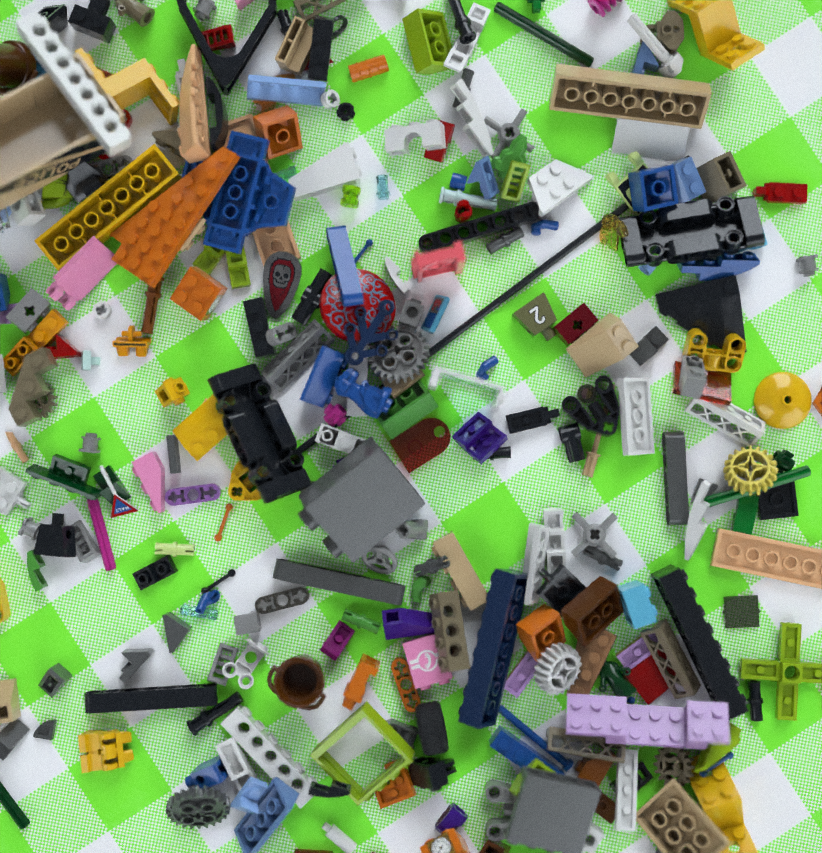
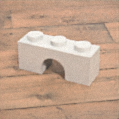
M429 119L426 123L410 122L407 126L391 125L390 128L384 129L385 150L390 156L409 154V144L416 137L422 138V146L427 151L446 148L445 127L438 119Z

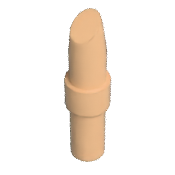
M6 431L5 434L11 447L17 453L21 462H28L29 458L23 450L20 441L17 440L13 432Z

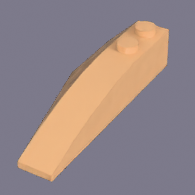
M191 44L185 63L179 100L180 127L178 128V135L181 139L179 151L180 155L189 164L204 161L211 156L202 53L195 44Z

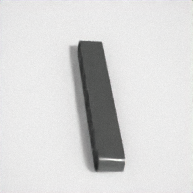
M276 558L272 578L394 605H402L406 588L405 585L280 558Z

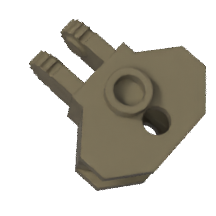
M667 11L661 21L646 25L669 54L676 52L684 40L683 19L676 11Z

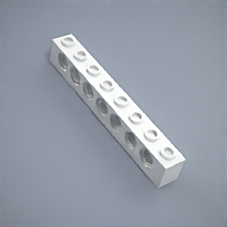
M37 10L15 20L17 33L110 158L131 147L132 134L126 126L123 127L118 114L114 110L111 111L106 98L103 95H99L94 82L91 79H87L84 69L73 60L71 51L67 47L64 48L61 44L59 35L56 32H52L47 19L44 16L41 17ZM96 113H101V114H103V115H102V116H96L95 114H96ZM107 129H113V130H115V131H114V132H108V131H106V130H107Z

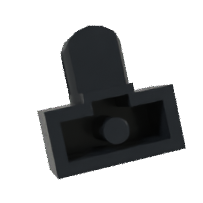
M90 0L87 8L75 4L68 20L74 30L109 44L117 27L113 20L106 16L111 5L110 0Z
M421 756L414 759L408 767L413 785L420 787V789H429L431 792L439 791L442 789V786L449 784L447 776L457 772L456 767L453 766L455 764L453 758L440 760L437 757Z

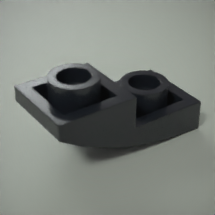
M167 555L132 573L140 590H143L178 572L171 556Z

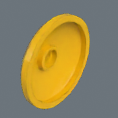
M777 372L766 376L758 384L753 402L758 417L766 422L768 426L777 429H788L804 421L811 409L812 398L809 387L799 376L789 372ZM786 396L789 397V403H786L784 400Z

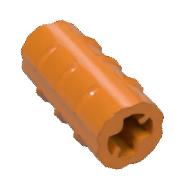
M384 54L348 65L353 83L389 72Z

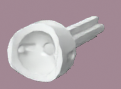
M636 13L632 14L626 21L661 62L657 69L659 73L667 78L676 77L682 71L684 58L678 51L669 54Z

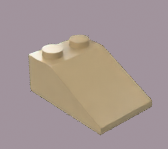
M609 312L567 347L566 351L584 377H588L625 359L639 346L621 318Z

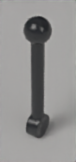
M234 569L229 570L228 574L207 588L203 587L201 593L204 594L227 578L235 576L236 571Z

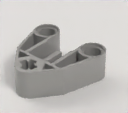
M494 779L487 781L485 784L486 797L491 802L515 803L517 797L508 791L512 784ZM493 787L499 789L496 794H490L489 790ZM503 804L504 816L509 817L490 818L487 820L485 828L489 840L497 842L505 839L502 829L507 830L515 804ZM492 827L499 828L496 833L490 832Z

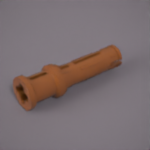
M161 278L155 288L148 285L147 291L144 293L147 299L141 329L142 333L153 334L158 299L162 297L161 287L165 278Z

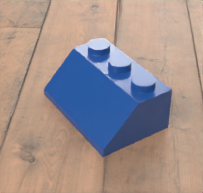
M322 345L299 400L321 408L331 403L334 396L331 393L335 387V378L339 376L341 369L345 370L348 364L345 360V353Z

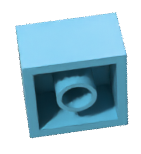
M638 580L618 586L627 624L637 629L657 622L655 616L658 613L655 605H651L649 600L651 592L648 586H645Z

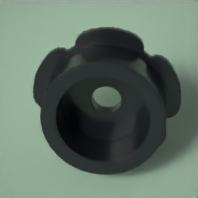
M341 103L336 111L338 118L345 122L353 119L355 116L354 106L350 103Z

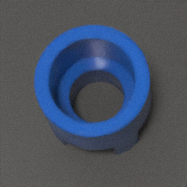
M453 172L449 187L464 191L468 176Z

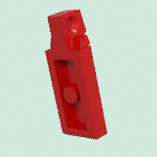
M769 182L765 183L764 186H756L753 189V196L763 197V201H767V203L806 204L808 184Z

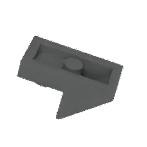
M654 326L637 342L639 347L629 355L641 366L655 355L658 349L669 339L657 326Z
M153 648L125 649L122 651L121 654L130 662L121 669L123 674L119 679L124 683L128 681L155 650Z
M19 719L10 722L0 732L1 760H5L30 730Z

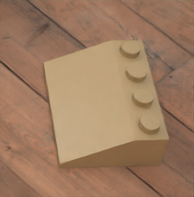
M675 778L669 781L636 812V822L662 853H721L731 844Z

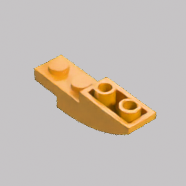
M52 309L28 336H23L3 358L4 368L11 376L17 375L21 370L24 357L41 347L51 346L56 341V334L59 335L69 322L57 309Z

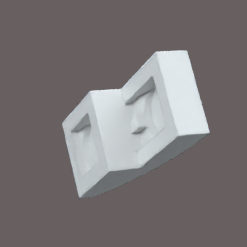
M386 256L384 260L388 274L398 290L405 295L409 291V287L397 276L401 272V268Z

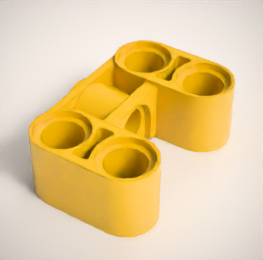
M693 328L688 331L683 355L690 356L696 353L697 357L703 359L705 370L735 373L741 369L746 342L738 334L731 333L727 335L721 350L706 348L707 336L700 329ZM701 335V339L698 342H693L694 336ZM739 340V344L736 347H731L733 341ZM730 359H735L733 365L727 366V362Z

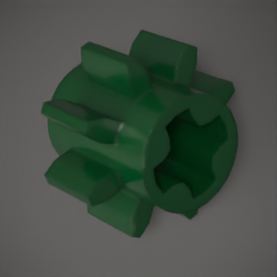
M783 449L782 452L777 450L772 455L773 460L777 462L778 473L790 471L795 465V460L792 459L794 454L788 450Z

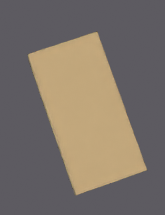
M297 16L294 17L276 54L275 61L280 69L301 77L310 60L313 27L308 26L306 20Z

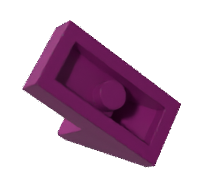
M339 620L323 642L320 651L336 661L355 630Z

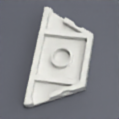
M557 159L529 177L527 183L533 193L534 202H537L539 216L542 217L592 181L594 176Z

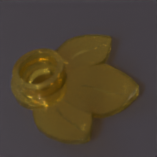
M611 213L605 214L601 221L600 242L602 245L607 244L609 249L618 251L619 237L629 236L627 227L616 215Z

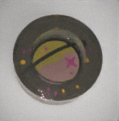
M584 384L577 390V398L582 403H591L596 398L597 392L590 384Z

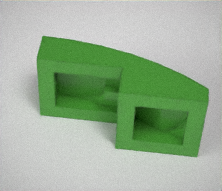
M30 550L27 552V568L35 592L48 586L40 571L46 564L41 555H33L34 550Z

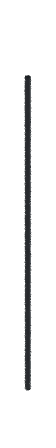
M624 202L428 349L430 356H427V358L432 357L628 210V205ZM382 384L378 388L383 389L385 386ZM317 433L296 448V451L304 453L316 444L315 438Z

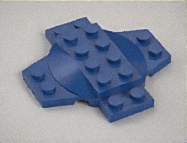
M231 130L227 149L236 153L240 159L203 214L207 224L203 245L241 255L245 237H248L249 234L260 228L287 226L296 188L274 174L265 160L270 142L268 139ZM185 161L181 178L203 161L190 164Z

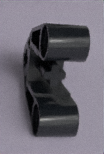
M601 375L595 381V391L609 412L608 416L598 401H595L587 406L597 421L594 423L585 408L573 396L563 399L562 409L567 416L577 422L584 430L600 436L612 437L617 430L619 404L612 380L606 375ZM606 381L609 387L602 390L598 387V383ZM572 401L576 404V408L574 410H567L565 408L566 403ZM607 423L608 426H609V425H612V426H613V427L611 428L612 431H611V432H609L608 430L604 431V430H603V429L605 428V425H604V424Z

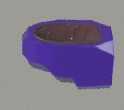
M452 803L437 820L435 829L439 833L446 829L454 828L457 830L468 819V815L458 805Z

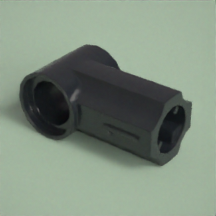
M578 423L558 427L560 440L564 444L568 462L572 463L585 459Z

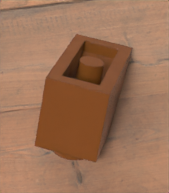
M608 750L613 757H617L612 750ZM583 757L582 760H578L575 764L574 773L577 778L594 781L600 786L613 762Z

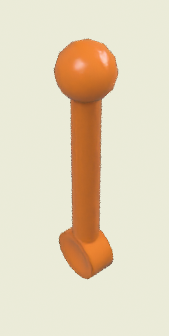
M230 503L225 506L226 512L218 534L214 536L215 541L222 540L221 534L227 517L233 509V505Z

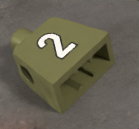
M544 292L512 314L513 318L532 337L540 332L546 341L556 336L550 325L556 322L557 318Z

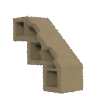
M41 347L24 357L8 408L17 427H27L42 419L34 403L38 398L50 393L42 375L59 366L51 350Z

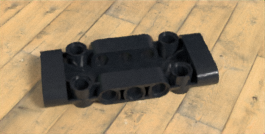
M753 195L735 198L734 200L731 197L723 196L718 199L717 203H712L710 199L690 201L657 209L656 212L653 210L641 212L639 216L631 215L617 218L618 231L627 268L647 264L657 267L665 261H668L669 264H678L721 256L724 252L735 254L740 249L764 246L765 235Z
M254 363L216 374L207 381L217 401L216 409L220 414H223V425L241 464L248 468L250 482L256 485L264 504H268L304 490L312 485L305 468L302 466L304 457L302 453L296 451L297 441L278 401L275 399L271 400V386L267 382L262 381L263 378L257 365Z

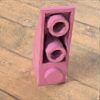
M152 451L131 463L134 475L137 478L139 477L142 482L141 488L143 492L148 494L151 499L150 505L152 509L159 514L165 512V467L157 452Z

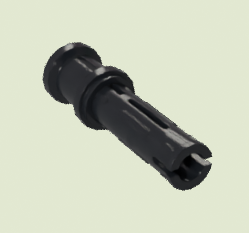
M448 0L455 18V29L458 30L460 35V43L469 44L476 39V33L472 31L471 20L465 15L461 1Z
M236 691L210 710L201 711L199 716L193 720H188L186 723L191 733L197 736L199 731L207 726H212L214 720L244 702L242 696Z

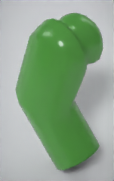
M420 576L413 582L412 602L422 601L421 591L431 584V579L428 576Z

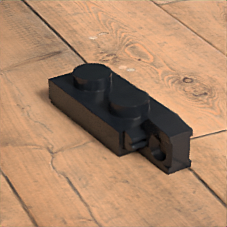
M542 406L505 415L509 434L546 426L551 423L550 418L558 417L560 413L559 409L548 411V407Z

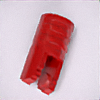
M462 199L459 201L455 209V219L458 223H464L471 219L472 208L467 200Z

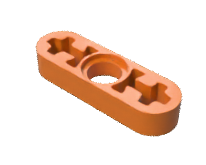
M396 657L391 663V670L403 705L408 712H415L417 705L421 704L418 690L415 689L407 660L404 657ZM400 661L401 664H405L403 672L404 674L408 672L409 675L401 676L399 668L395 669L397 662ZM404 679H408L412 683V686L407 690L403 689L400 685ZM411 693L413 700L418 701L415 703V707L407 704L409 703V696H404L403 694Z

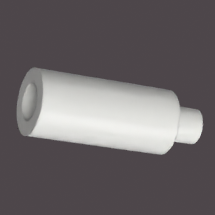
M325 822L321 827L326 831L325 836L345 853H352L356 848L357 843L335 824L330 825L328 822Z

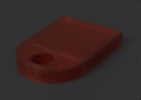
M426 418L394 439L389 440L408 473L447 449L450 443V431L443 421L436 418ZM438 426L443 427L445 430V434L441 438L434 435V429Z

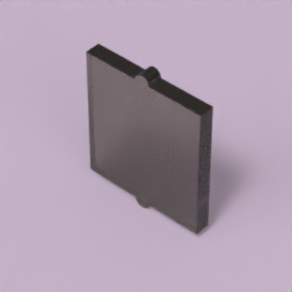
M758 595L723 596L724 610L722 613L725 617V628L760 627L759 613L761 610L758 607Z

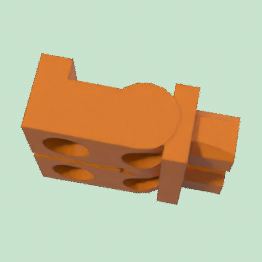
M363 653L350 683L347 682L345 686L343 707L352 711L356 702L361 704L367 680L370 674L376 676L380 661Z

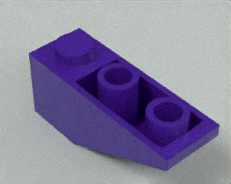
M406 608L382 610L386 640L435 633L432 627V613Z

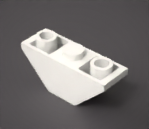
M321 423L315 441L350 454L366 439Z

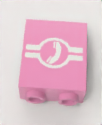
M435 633L402 643L415 689L420 688V691L431 688L432 684L439 683V685H444L450 682L449 679L453 678L452 672L441 673L438 666L439 657L435 647Z

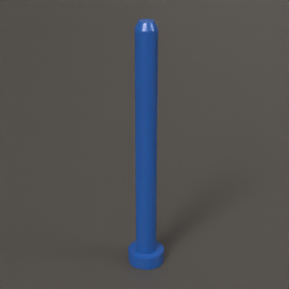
M500 705L499 713L563 765L562 769L565 772L571 769L574 764L571 758L566 759L560 753L547 751V742L504 706Z

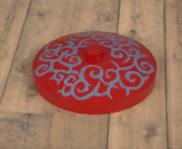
M357 269L363 293V304L343 307L336 275H333L327 281L319 300L320 313L328 329L340 339L347 341L343 327L346 323H353L356 326L354 333L356 344H358L361 338L357 318L354 315L355 308L362 306L366 309L365 320L368 329L378 313L377 306L380 301L390 300L394 304V311L392 314L385 316L374 334L386 332L392 325L396 313L395 299L389 286L379 276L364 269ZM385 304L384 310L389 311L390 306ZM358 309L357 314L362 316L363 310ZM348 325L346 330L352 332L353 328L351 325Z

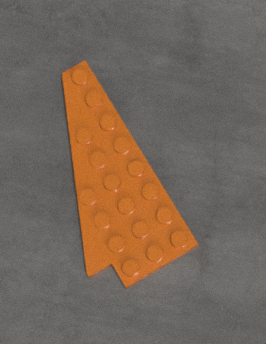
M222 146L156 199L150 201L148 205L110 234L111 237L121 243L111 260L155 288L240 157Z

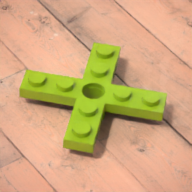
M780 622L778 660L740 658L739 678L777 681L775 718L777 720L797 721L798 686L801 682L822 683V663L800 662L802 627L800 623ZM789 666H794L795 672L793 676L786 678L784 674L785 669Z

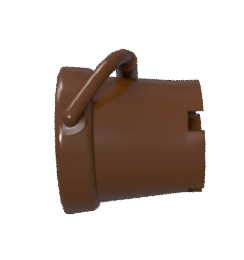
M6 40L0 43V95L3 96L36 79L38 75L34 54L25 43L19 40Z
M310 655L293 656L283 661L279 666L273 665L268 673V687L286 706L311 711L319 708L326 699V694L323 693L325 687L324 673L319 662L309 657Z

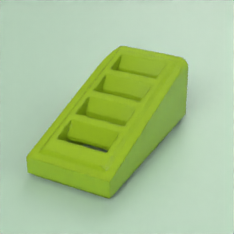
M511 161L499 193L502 199L520 202L531 167L530 164ZM515 167L524 169V171L519 172L515 171L514 169ZM513 174H514V175H518V176H521V178H520V179L513 178L512 175H513ZM510 181L518 183V186L510 184ZM508 188L515 189V193L508 191Z

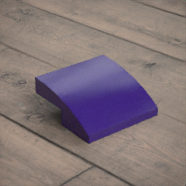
M479 411L452 435L454 441L481 465L508 440L507 435L493 426L492 421Z

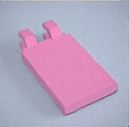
M93 236L53 276L55 281L45 292L54 301L58 300L69 311L76 305V301L82 300L117 264L111 260L114 253Z

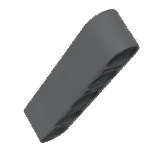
M683 431L663 432L662 452L667 525H687L689 505L685 435Z

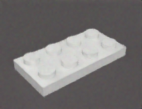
M650 377L617 378L623 456L655 454Z

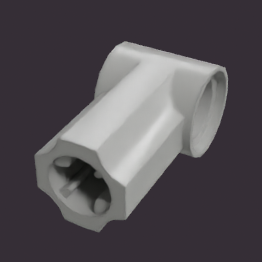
M411 519V521H405L396 528V533L400 539L426 540L428 520Z

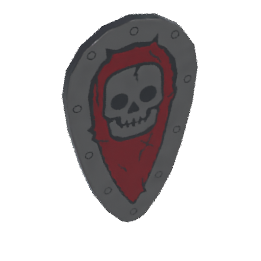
M278 251L271 254L267 258L263 270L264 300L270 316L274 319L279 318L290 306L302 276V266L299 260L287 251Z

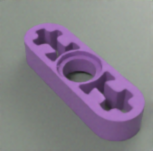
M215 483L174 488L166 492L165 501L171 506L214 501L220 498L222 490ZM201 487H203V491H209L213 487V490H217V493L214 494V498L211 494L204 495L205 499H202L203 492ZM191 489L198 491V498L196 500H191L188 496ZM182 490H185L184 498L176 499V503L173 499H170L173 492H175V495L183 494Z

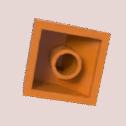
M288 105L253 116L257 137L270 141L266 154L268 160L303 148L297 112Z
M545 603L516 624L519 639L537 663L541 653L546 652V647L551 648L552 644L556 645L558 642L564 644L566 642L560 613Z

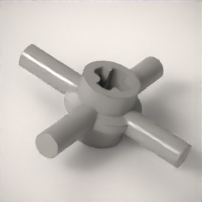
M521 108L512 123H505L503 125L488 116L485 117V124L498 132L499 143L493 151L494 153L490 156L492 159L494 156H499L502 149L510 146L512 140L520 134L518 127L528 113L525 109ZM508 132H511L512 136L510 135V137H507L506 133L508 134ZM527 142L526 151L531 153L535 146Z
M578 512L571 516L584 529L583 541L571 551L574 557H577L588 546H600L611 559L617 555L605 541V530L618 519L614 513L609 515L600 525L588 524ZM591 530L593 532L597 531L599 533L597 535V537L599 538L598 540H596L595 538L592 540L590 538Z

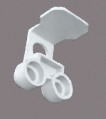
M248 638L246 641L249 644L235 663L228 662L222 668V673L226 678L239 676L238 684L242 689L252 687L254 678L251 673L264 654L267 656L270 654L267 652L268 647L260 642L256 644ZM248 652H254L257 656L256 661L248 663L245 660V655ZM228 667H233L234 672L232 674L226 672ZM248 678L250 680V683L248 685H244L242 683V679Z

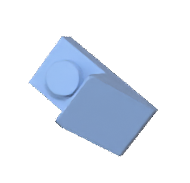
M250 776L231 802L230 807L246 813H258V801L268 788L267 782Z

